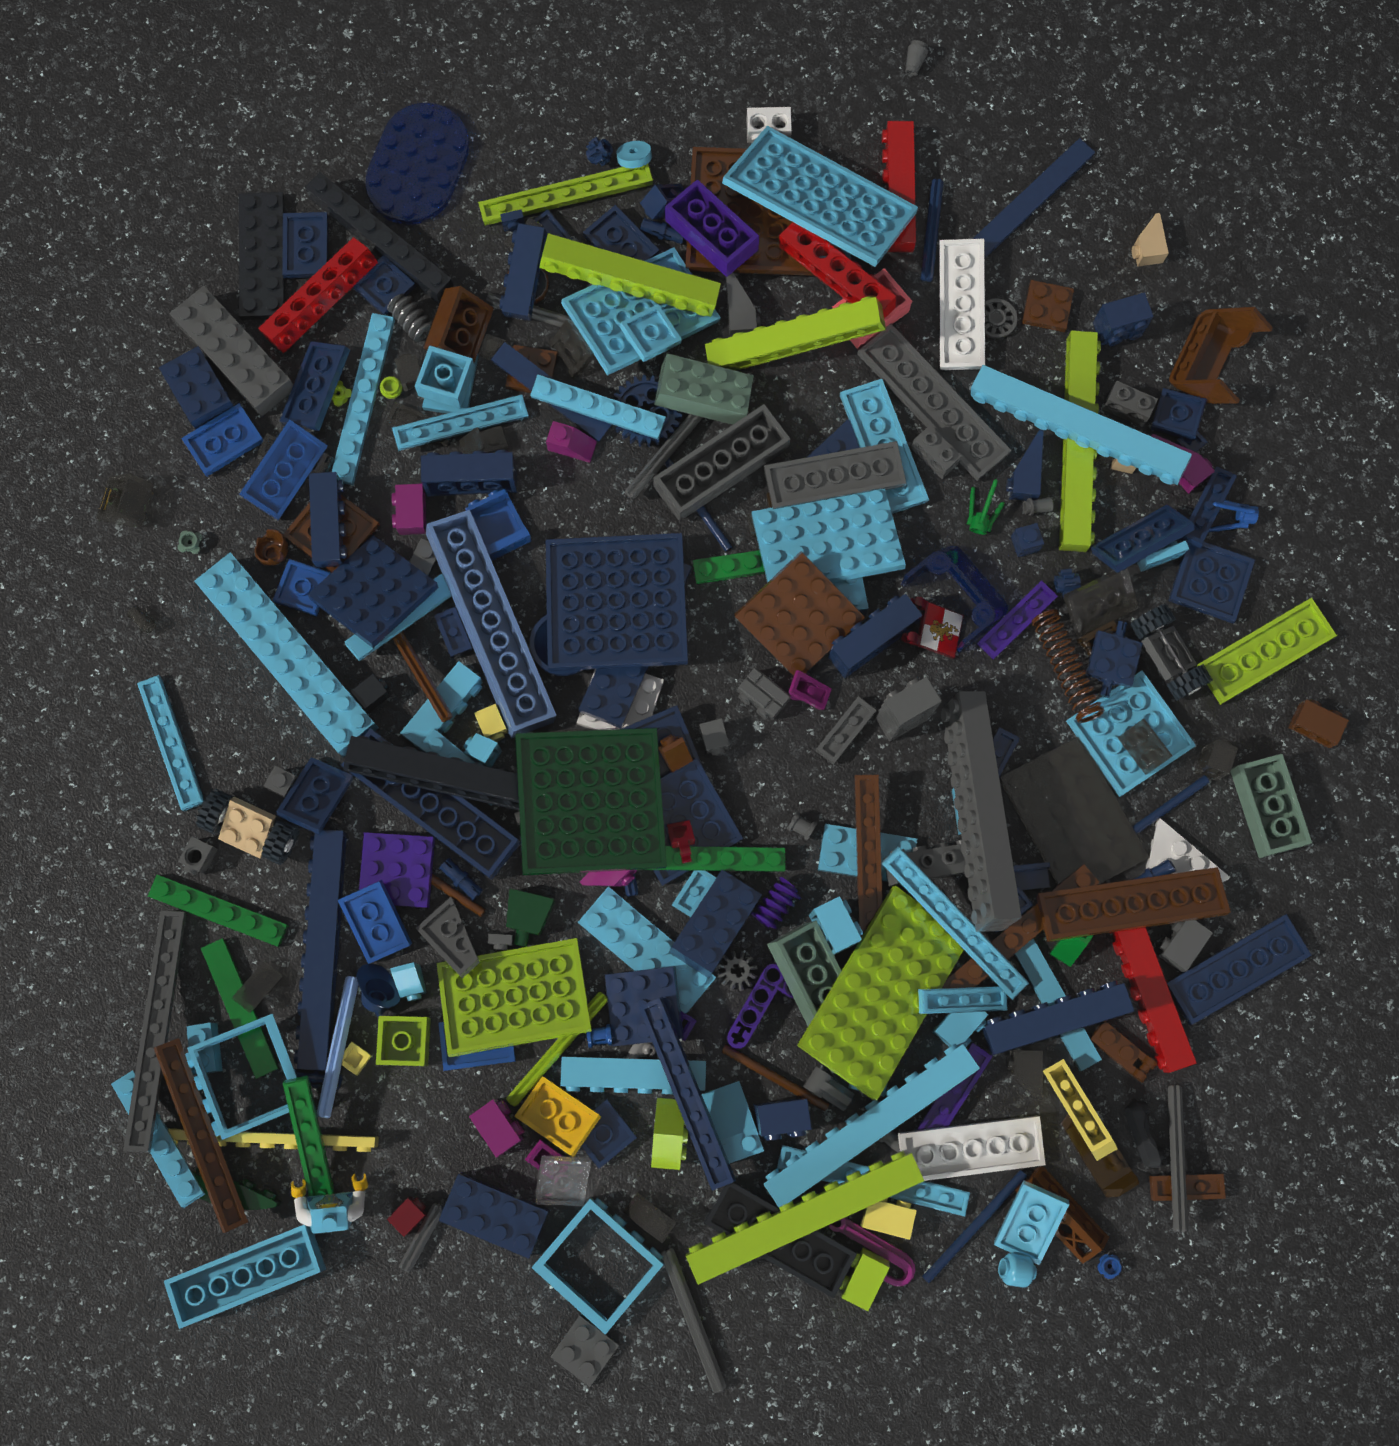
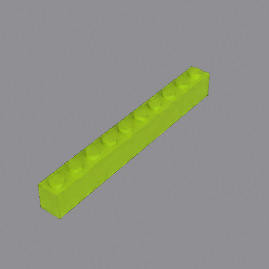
M1071 331L1066 339L1064 400L1098 414L1099 404L1095 403V399L1099 393V383L1096 382V375L1100 371V362H1097V354L1100 353L1101 341H1097L1098 332ZM1069 438L1063 439L1059 550L1086 552L1094 544L1095 533L1091 532V523L1093 524L1095 521V510H1092V502L1096 498V489L1093 488V481L1096 479L1097 468L1093 467V461L1097 457V450L1090 447L1083 448L1077 445L1076 441Z
M904 1150L891 1155L892 1160L883 1164L882 1160L869 1165L870 1170L861 1174L860 1171L853 1172L846 1176L847 1181L843 1183L831 1182L824 1186L825 1191L818 1194L815 1191L807 1193L801 1197L803 1201L797 1204H793L790 1201L779 1206L780 1211L771 1215L770 1211L757 1216L758 1221L748 1225V1222H744L735 1226V1232L729 1235L722 1232L711 1238L712 1242L703 1246L702 1242L689 1247L690 1252L686 1254V1258L697 1284L699 1285L923 1182L924 1179L913 1154L910 1152L905 1154Z

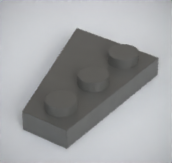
M452 897L446 900L416 927V930L461 978L465 977L480 963Z

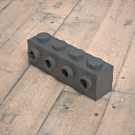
M962 840L956 841V845L948 846V842L938 843L932 849H927L926 846H918L912 848L913 852L906 853L930 880L965 874V856L961 852ZM886 869L889 886L901 885Z

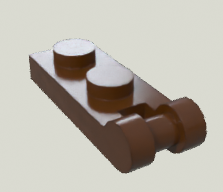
M1103 1021L1090 1037L1092 1043L1141 1083L1147 1078L1146 1074L1149 1070H1153L1157 1065L1152 1058L1143 1053L1106 1021ZM1137 1059L1142 1062L1139 1069L1133 1066Z

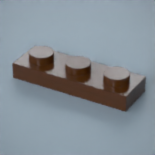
M1187 1174V1200L1226 1199L1224 1174ZM1171 1175L1149 1176L1151 1201H1172Z

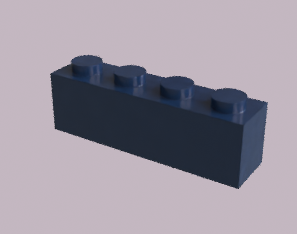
M518 223L517 230L513 231L512 243H514V249L508 256L510 270L509 274L506 273L504 277L506 291L505 296H501L499 305L506 317L531 321L541 271L539 267L547 239L545 228Z
M337 472L310 473L312 562L316 568L343 565L344 558H347V547L343 545V537L346 536V525L342 523V515H345L346 510L345 502L341 501V493L345 492L344 480L340 479Z

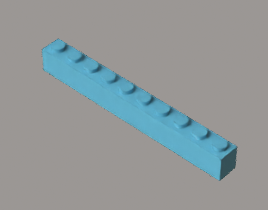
M982 365L971 386V396L975 401L982 404L986 402L993 405L1000 412L1004 413L1007 411L1014 414V417L1020 421L1028 420L1041 430H1051L1062 439L1069 438L1074 440L1077 445L1083 448L1090 447L1095 449L1101 456H1111L1118 459L1117 461L1122 465H1132L1139 468L1141 473L1155 475L1166 484H1179L1192 456L1191 453L985 365Z
M955 1043L944 1051L946 1054L944 1058L938 1061L935 1057L924 1066L927 1070L919 1075L915 1071L904 1079L907 1084L901 1088L895 1085L885 1092L887 1098L881 1102H878V1100L872 1101L865 1106L867 1112L861 1116L855 1113L845 1120L847 1126L840 1131L835 1127L825 1134L827 1140L821 1144L815 1141L805 1148L807 1154L801 1158L795 1155L785 1162L788 1166L781 1172L775 1169L765 1176L768 1181L763 1185L779 1207L794 1200L979 1070V1066L965 1046L962 1044L958 1047Z

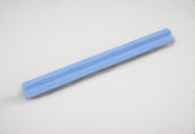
M347 976L344 982L317 1109V1116L327 1119L331 1117L358 989L357 977Z

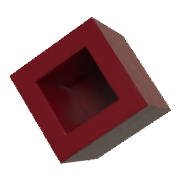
M412 1196L408 1197L387 1220L405 1237L427 1215V1212L424 1210L427 1206L418 1197L415 1199Z

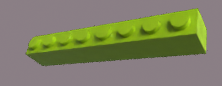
M549 233L539 267L550 273L556 272L566 275L571 279H580L592 285H601L613 291H622L638 298L643 297L653 300L658 304L664 303L674 306L679 310H688L700 316L709 317L712 316L721 285V283Z
M864 297L859 302L842 303L837 308L821 309L812 315H799L794 320L778 321L775 325L769 327L760 326L747 333H735L729 338H716L711 343L705 344L708 364L736 371L884 331L886 327L882 304L877 297Z

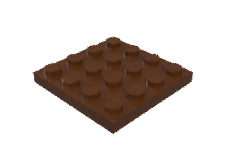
M802 551L734 614L793 676L796 670L806 673L831 650L832 642L841 635L845 637L853 626L865 618L855 605Z

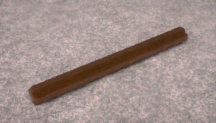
M403 631L392 639L441 721L446 722L453 717L452 713Z

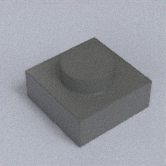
M488 934V944L494 945L493 949L508 950V946H514L513 935Z

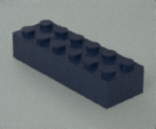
M1113 981L1100 986V991L1097 992L1094 991V988L1077 993L1078 998L1071 999L1070 995L1061 997L1054 1001L1055 1005L1048 1006V1003L1045 1002L1031 1008L1032 1012L1025 1013L1024 1009L1010 1013L1008 1015L1009 1019L1003 1021L1001 1016L987 1020V1026H984L982 1031L990 1055L993 1056L1134 1012L1125 983L1118 985L1117 981Z

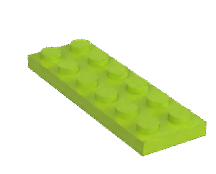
M1310 598L1199 663L1196 667L1202 664L1206 667L1213 679L1207 685L1221 705L1337 635L1314 600Z

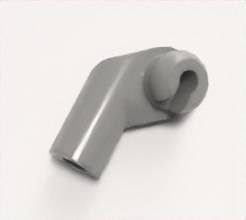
M652 1042L633 1044L625 1059L652 1057L656 1053L655 1047Z

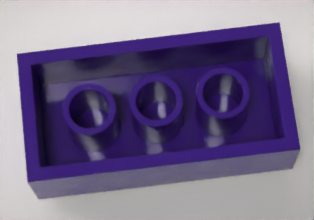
M699 180L693 182L665 206V221L726 277L758 251L759 235Z

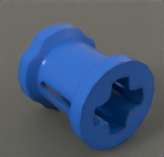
M606 1024V1027L593 1028L591 1032H587L588 1048L599 1044L612 1045L610 1024Z

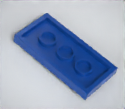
M289 420L239 495L278 521L328 445Z

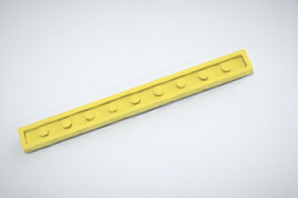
M168 1129L176 1144H178V1140H187V1145H190L184 1129ZM243 1131L222 1140L220 1135L216 1137L219 1146H226L227 1142H236V1147H250L251 1143H260V1148H275V1144H284V1149H298L294 1133ZM322 1134L324 1146H333V1151H347L348 1146L357 1147L356 1151L371 1152V1147H378L379 1137Z

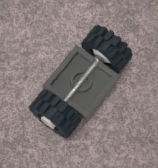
M1164 603L1130 623V626L1139 640L1144 639L1142 643L1165 681L1179 675L1177 679L1167 684V687L1177 701L1201 689V687L1210 683L1213 679L1204 664L1188 672L1197 663L1174 626L1165 630L1162 629L1176 619L1168 605Z

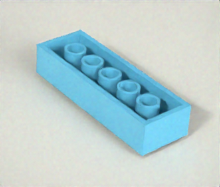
M302 1225L164 1280V1284L178 1327L181 1329L325 1270L326 1267L314 1233H312L310 1226Z

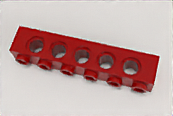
M794 222L779 235L781 249L847 302L855 303L864 297L875 295L882 304L884 319L896 308V295L894 291L889 287L885 288L874 275L866 273L858 262L851 261L840 248H835L829 241Z
M353 237L258 329L272 345L284 354L360 281L378 261L368 247Z

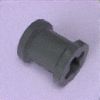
M796 812L787 830L797 832L804 836V840L808 841L817 822H810L801 817L799 812Z

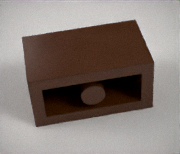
M1306 699L1298 705L1288 728L1328 748L1338 745L1349 720L1343 718V715L1338 711L1327 710L1321 707L1322 704L1318 701Z

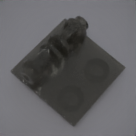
M1144 718L1118 737L1123 747L1129 752L1145 775L1173 757Z

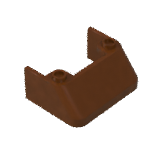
M1256 307L1208 309L1203 311L1197 317L1169 376L1170 383L1185 393L1206 398V402L1210 404L1239 403L1240 399L1222 379H1217L1231 348L1247 344L1253 332L1272 331L1273 327Z

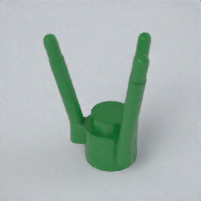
M994 479L982 513L977 512L976 516H974L975 487H971L967 525H970L969 530L973 533L986 535L987 531L990 532L994 521L1005 504L1001 502L989 520L990 516L987 515L996 490L997 479Z

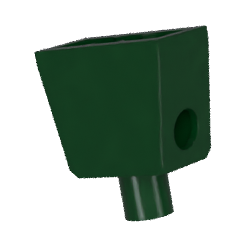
M514 889L509 890L506 927L516 930L513 944L527 947L530 934L541 935L555 904L554 899Z

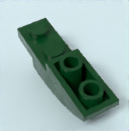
M195 1166L191 1170L205 1193L200 1199L211 1203L199 1168ZM243 1178L242 1181H233L244 1210L274 1208L280 1206L282 1202L276 1198V1193L268 1189L261 1191L255 1188L256 1184L248 1179Z

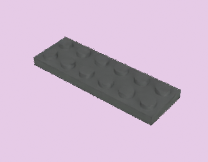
M897 441L764 465L773 509L874 490H888L906 486Z

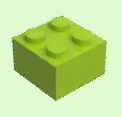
M379 1016L376 1065L428 1066L431 1018Z

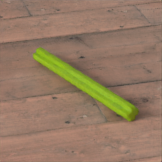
M598 992L588 1004L590 1021L608 1002L607 997L602 992ZM579 1034L559 1037L507 1096L506 1100L514 1107L517 1106Z

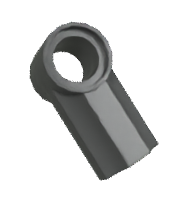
M815 1067L803 1087L844 1111L851 1102L854 1093L834 1081V1078L828 1073Z

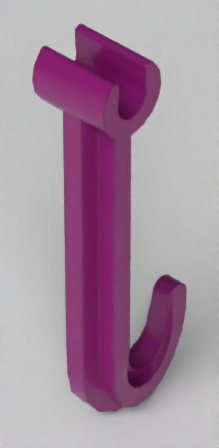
M846 1217L840 1219L838 1223L829 1225L832 1231L843 1233L904 1270L903 1277L899 1279L886 1274L885 1282L893 1286H904L913 1279L915 1264L907 1253Z

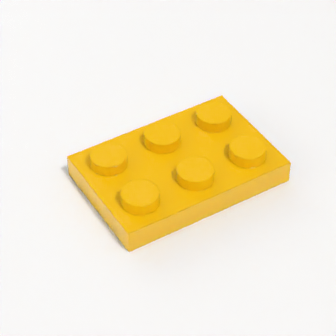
M543 1076L514 1116L572 1157L576 1155L601 1118L599 1114Z

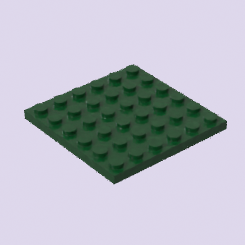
M657 728L516 733L523 875L662 869L667 867Z

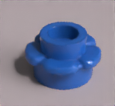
M1108 1254L1101 1256L1099 1259L1100 1263L1097 1265L1099 1273L1103 1274L1107 1279H1113L1119 1275L1122 1270L1119 1258L1113 1254L1111 1256Z

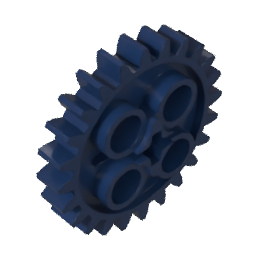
M643 375L642 381H639L635 376L633 384L626 380V388L619 386L620 394L614 393V399L625 404L634 401L638 403L636 406L638 408L647 409L650 412L666 416L659 439L662 438L664 441H667V433L672 435L674 433L673 428L679 427L678 421L682 420L680 411L654 405L655 400L648 399L650 395H656L659 381L655 382L654 375H652L650 381L646 379L645 375ZM618 426L616 427L617 433L623 431V439L630 436V444L638 440L640 447L643 441H646L648 447H650L651 441H655L659 445V440Z

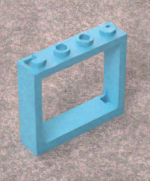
M273 1014L187 1048L189 1053H186L185 1056L190 1068L194 1066L197 1072L194 1081L198 1090L203 1089L206 1099L202 1100L207 1114L212 1112L215 1120L211 1123L216 1137L220 1135L222 1140L289 1113L288 1104L227 1128L198 1051L266 1024L286 1079L297 1078Z
M591 1197L532 1266V1269L598 1329L606 1334L664 1263L661 1260L663 1256L654 1247H651V1249L647 1248L643 1244L645 1239L635 1230L632 1233L624 1227L627 1223L617 1214L612 1216L606 1211L608 1206L598 1197L596 1200ZM590 1209L652 1264V1267L608 1319L546 1264V1261Z

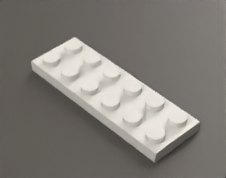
M984 239L940 240V370L981 369L982 365H985Z
M1037 1115L898 1133L900 1151L904 1150L905 1154L908 1152L913 1154L924 1181L1045 1165L1040 1116Z

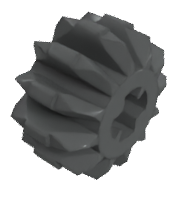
M732 951V960L726 955L723 956V960L727 965L718 964V968L724 969L725 972H720L717 976L727 977L721 983L723 986L729 981L732 982L730 991L734 990L735 984H738L739 991H743L742 982L751 987L752 984L747 977L751 979H756L757 975L749 973V971L756 970L757 965L748 966L753 958L750 956L744 961L745 952L743 951L740 953L739 959L736 958L735 951ZM734 965H738L740 969L743 968L744 973L740 974L742 977L737 978L736 974H731V969H734Z

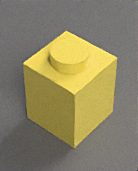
M496 704L474 713L484 737L495 742L505 738L504 735L508 731Z

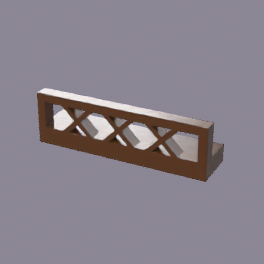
M1043 1165L1036 1168L1031 1177L1026 1180L1027 1182L1069 1200V1206L1061 1220V1224L1069 1225L1072 1229V1234L1065 1233L1059 1225L1055 1235L1084 1264L1104 1249L1110 1237ZM1019 1185L1015 1190L1016 1193H1018L1021 1185ZM1077 1242L1085 1243L1091 1250L1084 1254L1078 1247Z

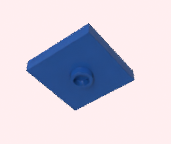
M289 559L274 595L273 602L317 617L320 607L309 599L308 593L330 575L331 572Z

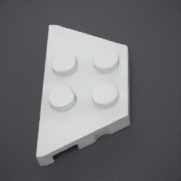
M1162 819L1156 821L1154 838L1151 841V852L1147 860L1146 869L1157 866L1167 858L1172 861L1177 870L1172 874L1218 867ZM1218 867L1222 882L1228 880L1230 877Z

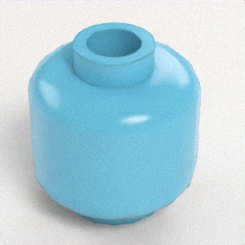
M1009 1253L1000 1260L998 1273L1006 1285L1023 1288L1028 1287L1032 1280L1036 1278L1037 1268L1029 1256Z

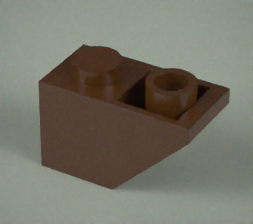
M671 734L660 740L661 745L658 746V751L670 772H675L693 761L682 737L672 736Z

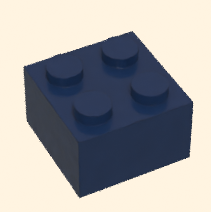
M1144 292L1102 304L1093 321L1095 331L1098 332L1101 346L1108 344L1109 346H1114L1128 338L1130 340L1140 338L1154 316Z

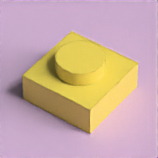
M351 1042L344 1051L342 1066L358 1076L372 1055L354 1042Z

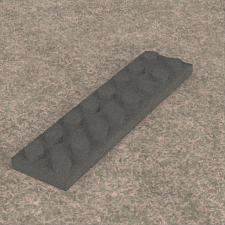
M892 324L888 325L886 330L881 331L858 350V355L880 379H883V382L926 428L931 425L962 455L959 463L976 481H979L1010 454L1012 450Z

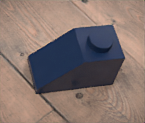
M681 183L657 184L653 186L640 204L645 209L646 215L652 220L665 219V206L685 189Z

